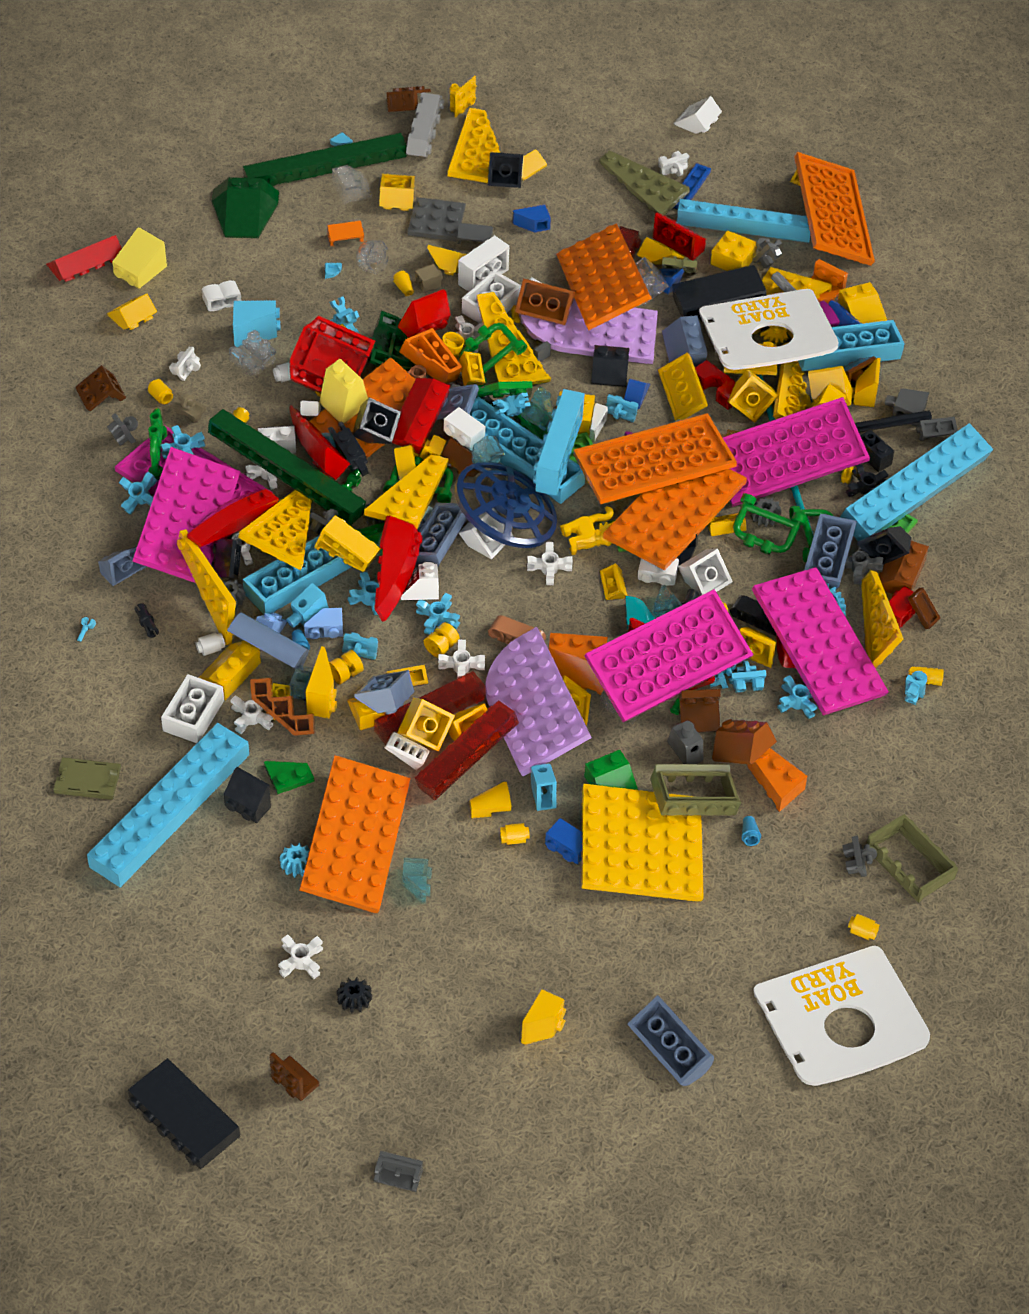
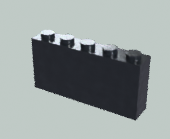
M755 265L672 284L673 298L681 317L698 316V320L701 319L699 309L703 306L767 295L766 288Z
M168 1058L128 1089L129 1104L135 1110L139 1109L149 1124L153 1122L157 1126L158 1133L164 1138L167 1136L171 1140L173 1148L178 1152L182 1151L185 1154L186 1160L192 1166L196 1165L200 1170L240 1137L239 1126Z

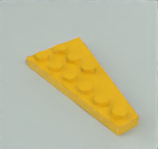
M495 293L478 294L476 299L483 326L485 325L488 328L494 323H502L509 328L518 340H523L528 346L525 352L520 355H516L513 350L510 351L493 366L497 382L532 381V385L551 382V377L545 372L543 365L537 360L533 350L521 332L517 330L513 320L509 318ZM501 330L493 332L492 336L487 340L491 358L510 343Z
M798 361L782 363L780 366L777 386L778 397L775 399L773 412L775 419L806 410L811 404L810 396L805 390L807 383L802 378L804 371H802Z
M431 454L364 509V515L386 521L387 516L391 515L415 525L416 529H418L445 472L449 459Z
M186 529L179 531L177 546L184 556L200 591L201 598L204 600L218 632L224 638L225 645L232 644L233 634L227 630L235 617L236 601L199 547L187 538L188 531Z
M870 570L862 579L861 589L865 649L876 669L904 638L878 573Z

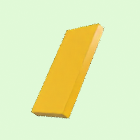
M688 352L658 369L676 422L685 420L708 406Z

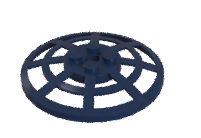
M480 462L466 467L457 478L455 497L462 513L479 531L493 540L512 547L534 548L546 543L556 530L557 514L550 498L545 493L536 492V484L533 483V480L520 471L498 463ZM484 468H492V469H498V470L488 471V470H486V469H484ZM473 469L482 473L477 477L475 483L463 482L466 474ZM494 475H505L508 481L499 480ZM485 477H488L494 483L491 487L481 485ZM515 479L524 484L527 488L523 489L522 487L517 485L515 483ZM463 489L474 490L480 507L475 510L471 509ZM481 491L488 492L490 502L486 503L484 501ZM534 494L539 505L531 502L529 495ZM542 499L548 506L550 513L547 510H545ZM495 508L498 512L505 515L506 518H503L502 516L498 515L492 509ZM530 508L539 512L535 520L528 513ZM486 512L492 518L505 525L504 532L501 533L490 527L478 516ZM545 516L552 521V526L546 534L541 535L537 525L542 522ZM524 517L527 523L514 522L513 518ZM512 527L517 529L531 528L536 538L523 539L512 537Z

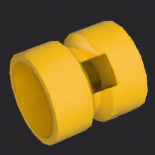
M447 332L443 335L442 341L454 357L459 360L460 352L464 346V339L458 333Z
M444 622L424 639V646L430 654L439 658V654H445L449 648H452L460 640V637L452 625Z
M353 650L342 654L341 659L335 658L329 662L333 679L337 684L346 682L350 679V676L354 677L364 670L361 659Z

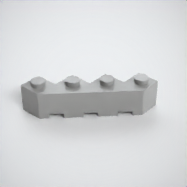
M421 93V102L418 103L416 118L413 119L412 131L408 136L407 155L427 158L428 154H431L432 145L429 143H432V139H435L436 129L434 127L436 128L437 124L440 123V114L438 112L440 113L441 109H444L445 100L442 99L443 96Z

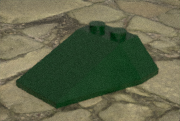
M228 177L214 188L212 193V205L225 238H259L279 204V190L262 178Z
M381 310L371 337L372 340H375V343L367 359L368 362L380 366L391 357L406 371L416 366V364L400 353L405 339L408 338L397 327L401 318Z

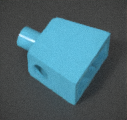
M311 583L291 602L293 614L286 621L292 628L299 623L304 626L320 610L329 608L325 593L315 584Z
M551 764L532 766L531 788L537 811L555 809L557 782ZM541 787H545L547 789L546 794H543Z

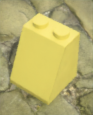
M138 227L112 262L115 276L124 279L129 285H134L140 289L167 267L165 243Z
M338 359L326 369L319 403L338 422L342 421L344 424L359 413L360 406L368 399L363 379L341 359Z

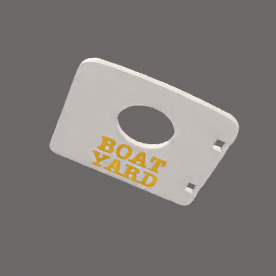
M801 289L708 305L699 309L700 317L705 324L722 365L728 369L738 370L788 363L823 356L834 352L838 348V339L811 289ZM765 326H781L791 331L793 339L783 346L765 347L757 344L752 339V334L757 329Z
M871 946L759 983L754 987V996L764 1011L765 1017L780 1045L792 1063L799 1079L807 1085L818 1086L874 1070L924 1049L929 1043L930 1032L883 950L878 946ZM772 1003L775 1010L769 1012L766 1004ZM840 1008L860 1010L871 1019L874 1025V1035L869 1042L859 1047L851 1048L838 1045L828 1037L825 1031L824 1022L827 1016ZM800 1054L803 1062L797 1063L794 1055Z

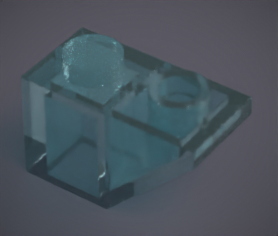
M539 386L530 401V406L525 407L521 415L522 418L543 431L546 430L549 421L552 420L553 405L551 393Z
M485 436L473 445L472 462L474 464L480 462H500V458L505 453L496 436Z
M662 585L651 614L656 619L682 606V604L665 585Z
M300 666L295 669L290 682V694L293 698L306 701V689L314 668Z
M404 858L403 886L420 903L426 904V896L430 897L431 884H427V881L432 879V867H428V859Z

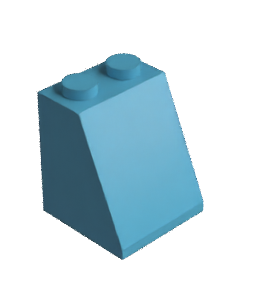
M276 300L234 301L233 333L235 350L251 346V339H256V344L277 337V331L281 330L280 320H277V318H280V308H276Z

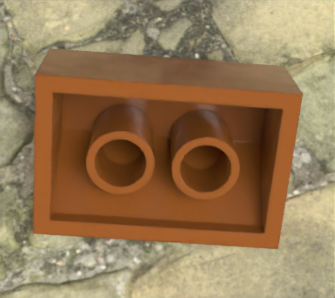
M523 278L515 312L566 325L575 292Z
M911 541L909 554L883 565V572L879 573V578L885 592L894 594L895 591H900L904 586L913 591L926 561L929 546Z
M728 719L716 731L712 759L715 762L752 765L777 740L767 722Z

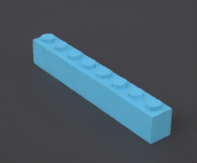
M680 199L677 222L681 225L721 231L728 230L735 233L808 243L810 241L807 216Z

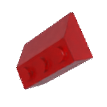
M655 213L653 239L693 261L705 251L706 238L663 214Z
M442 289L412 301L397 327L408 338L431 328L434 331L444 329L451 316L446 290Z

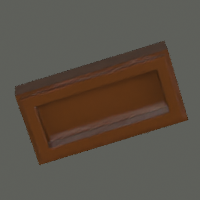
M923 587L918 588L908 598L925 629H930L940 619L938 612Z

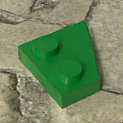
M264 762V767L277 794L315 782L307 763Z

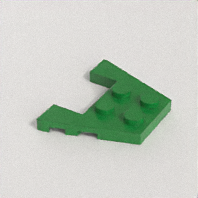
M532 381L496 382L484 386V388H479L476 398H483L487 395H493V398H503L504 395L512 396L521 393H527V397H531Z

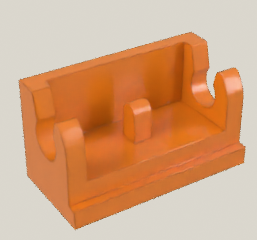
M361 221L327 226L330 246H334V241L359 238L360 242H364Z

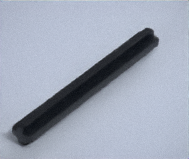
M927 410L857 422L855 425L858 432L861 433L867 432L870 429L878 430L919 423L921 420L932 419L931 411Z

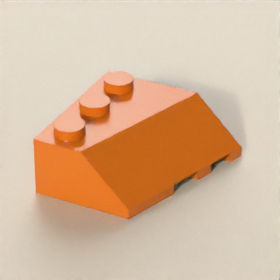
M550 633L549 651L561 676H567L585 690L590 689L596 691L597 694L603 695L604 689L584 655L606 644L608 637Z

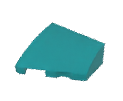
M633 596L625 597L627 630H629L630 618H635L645 624L655 619L642 600Z

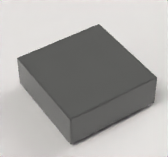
M548 341L534 348V355L538 361L541 362L550 356L551 344Z

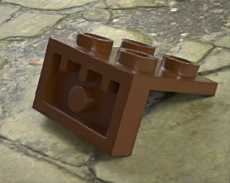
M425 86L393 88V92H386L388 112L416 110L418 106L417 93L431 92V90L425 89Z
M102 365L76 386V390L88 411H92L108 396L119 401H123L126 398L115 375Z
M720 689L681 691L679 694L681 723L685 721L692 722L698 733L716 732L720 728Z
M274 1052L269 1055L271 1078L276 1084L279 1085L281 1083L290 1097H296L299 1101H302L319 1086V1081L290 1055L285 1060L279 1058Z

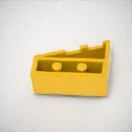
M336 515L323 528L314 546L317 550L322 548L328 551L329 556L333 558L336 555L344 559V563L362 572L373 562L381 549L373 541L368 540L358 530L353 529L345 520Z

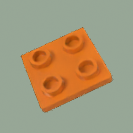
M820 259L815 262L814 274L811 278L832 284V290L820 294V297L817 299L819 303L824 300L828 304L831 300L834 301L838 297L839 290L846 288L848 273Z

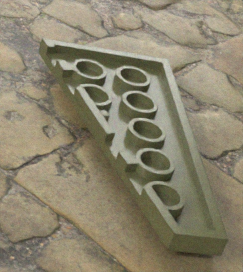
M610 150L600 158V164L611 175H615L620 183H624L626 189L637 199L645 202L651 211L666 215L680 202V199H683L690 192V187Z

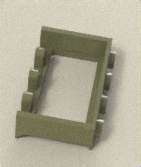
M656 764L650 778L661 815L730 816L736 815L741 805L730 773V765ZM663 776L667 777L668 782H674L677 776H685L687 782H692L695 776H703L705 782H711L714 776H722L721 783L726 797H669Z
M905 814L868 836L866 844H869L870 848L877 850V857L875 859L918 903L948 882L955 880L958 871L956 864ZM900 832L941 875L919 888L914 883L915 877L912 874L907 876L901 870L902 865L900 861L896 860L893 862L888 856L887 848L885 846L880 848L878 845Z

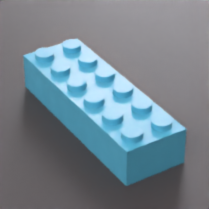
M894 320L832 327L838 339L837 350L823 356L798 360L802 371L847 366L850 362H854L859 358L871 356L881 358L880 361L901 359L905 343Z
M563 389L562 395L557 397V409H553V421H549L547 428L549 433L544 435V447H540L538 454L540 459L539 461L536 460L534 465V471H537L533 479V483L536 484V492L554 496L558 494L583 419L585 393Z
M318 536L306 543L304 563L301 570L277 559L243 579V590L247 598L263 615L265 613L271 614L295 600L311 583L318 587L352 566L344 563V559L336 555L334 558L329 556V552L322 548L319 550L315 549L314 546L319 538Z

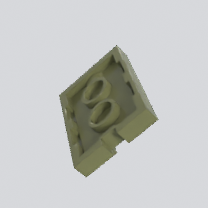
M677 256L673 258L663 257L662 269L683 268L684 273H697V261L687 260L686 257H684V260L677 259Z
M62 757L59 767V774L62 775L56 778L53 789L54 793L113 800L121 771V764Z

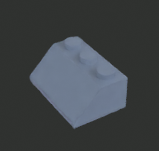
M698 316L680 317L662 331L669 363L687 352L691 356L694 367L706 361L707 350Z
M409 670L373 676L354 696L377 713L393 714L397 712L399 707L403 706V703L415 691Z

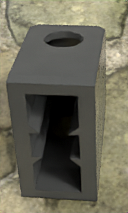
M902 388L898 397L887 395L885 405L894 407L892 416L925 411L929 392ZM914 423V424H911V425H914V426L917 427L919 423Z
M685 721L672 727L667 742L683 764L702 762L703 739L694 728V724L690 721Z

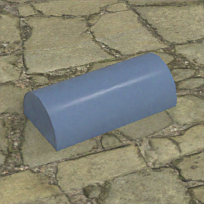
M436 503L419 531L422 535V543H420L419 556H417L415 566L425 562H432L437 564V566L440 565L467 520L457 503Z
M820 513L805 570L817 567L825 583H829L830 589L833 587L837 589L840 586L857 521Z
M242 612L235 617L227 630L298 671L302 669L309 653L307 648Z
M659 995L627 1024L682 1086L690 1085L701 1078L713 1064L714 1056Z

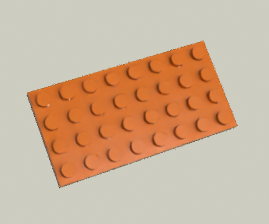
M797 152L794 158L813 248L872 266L875 260L855 171Z
M617 223L556 253L571 291L575 292L574 298L588 330L652 299Z
M708 413L573 450V455L600 504L737 466L736 459Z
M726 469L643 492L603 533V538L666 570L696 538V534L698 535L746 484L747 477L731 469Z
M334 756L299 891L373 913L379 912L411 778L340 756Z

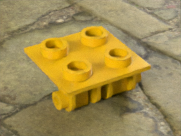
M476 76L472 77L462 87L455 83L450 86V110L455 112V117L464 113L466 108L475 103Z

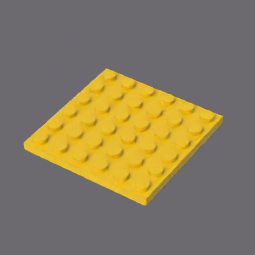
M583 784L581 889L702 901L704 897L701 815H661L655 794L651 791ZM669 794V797H694V796H685V795Z

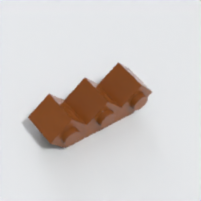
M272 678L250 679L252 700L293 735L315 734L314 714L294 715L293 696L273 697Z

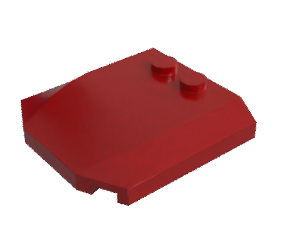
M317 316L303 328L290 357V380L321 394L326 369L338 359H341L360 377L375 340L321 316Z

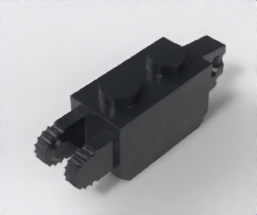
M342 421L338 423L340 432L336 433L333 427L328 428L337 450L350 463L349 469L351 471L357 469L362 477L369 474L368 468L365 465L368 463L366 454L350 429L346 428Z

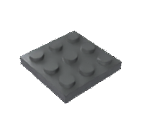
M416 197L408 235L457 241L459 223H462L466 203Z

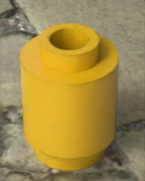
M156 379L149 383L148 393L159 403L165 405L171 402L173 399L172 390L162 380Z
M524 823L508 824L505 827H500L501 843H506L507 845L526 843V839H530L529 827H525Z
M857 914L856 917L852 916L848 924V928L851 929L850 933L867 940H875L880 927L875 920Z

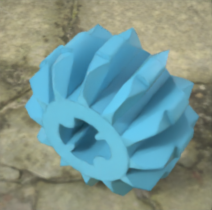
M299 842L297 846L291 843L290 848L284 847L283 853L280 855V865L287 875L293 873L295 878L300 873L303 877L309 854L308 846L302 847Z

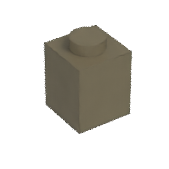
M434 264L415 270V282L423 293L441 287L443 275Z

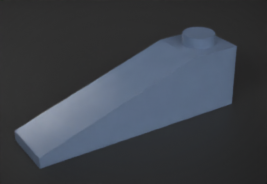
M137 546L114 552L98 561L100 573L112 586L147 567L132 561Z

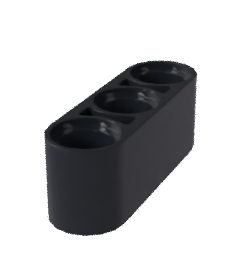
M740 595L730 608V614L749 625H754V627L776 635L759 602L748 596Z

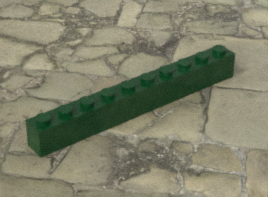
M397 133L243 166L244 178H262L270 185L275 186L407 157V144L402 134Z
M222 409L209 419V434L327 511L330 509L337 510L338 517L345 520L350 526L364 514L366 501L360 496H357L346 487H343L332 478L306 463L303 459L278 445L275 441L241 421L232 413Z

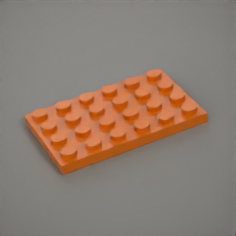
M391 357L363 379L368 398L370 397L398 411L401 410L415 381ZM326 409L310 420L321 433H329L328 428L333 427L336 433L341 431L338 427L339 422ZM358 413L344 423L345 427L349 428L351 432H353ZM356 438L365 452L366 458L384 445L366 443Z

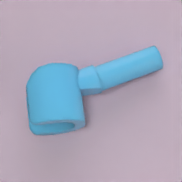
M82 618L81 624L83 627L77 641L81 642L87 630L95 627L96 621L94 619H91L87 625L89 618Z

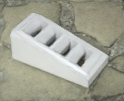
M318 401L301 402V415H319L321 405Z
M598 403L594 405L590 427V439L592 442L596 440L607 420L608 407Z
M395 732L391 734L385 746V749L415 770L424 764L430 752L427 748ZM395 742H399L398 746L394 747Z

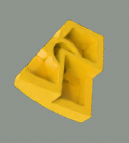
M502 782L470 799L471 818L491 817L492 812L511 811V800L507 782Z

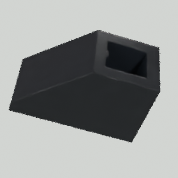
M871 429L860 435L870 457L867 463L877 472L892 465L895 451Z

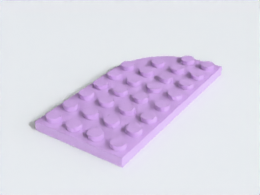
M575 299L573 300L566 325L519 314L521 324L525 326L527 333L535 341L537 339L543 343L548 341L553 350L594 356L595 345L630 348L629 362L653 364L658 311L633 308L591 330H588Z
M535 627L511 641L493 661L486 678L485 693L490 709L522 776H525L531 772L532 766L546 764L592 737L539 629Z

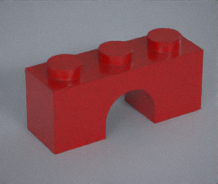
M708 360L695 367L702 390L704 391L708 387L718 388L715 401L727 410L732 408L733 405L728 400L736 382Z

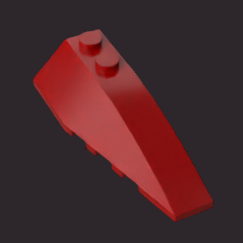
M291 405L289 410L292 423L302 446L313 459L312 463L318 469H321L320 472L337 480L350 463L305 416L300 414L299 410Z
M262 489L227 501L187 534V538L197 546L202 547L238 532L276 505L279 498L271 491Z
M391 515L386 517L380 541V548L383 549V554L379 556L378 562L381 564V572L377 573L380 587L376 588L375 611L382 622L387 620L403 595L412 576L417 556H419L420 543H422V535L417 531L415 525Z

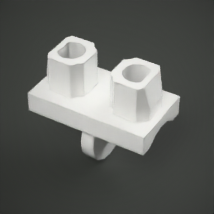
M677 151L672 154L670 159H667L665 156L660 157L658 160L660 174L665 176L675 173L678 177L682 176L683 170L688 168L687 160L689 155L687 153L681 154Z
M188 347L185 352L180 351L177 358L178 362L171 363L169 369L173 375H178L182 381H185L191 371H198L201 365L199 357L194 353V347Z

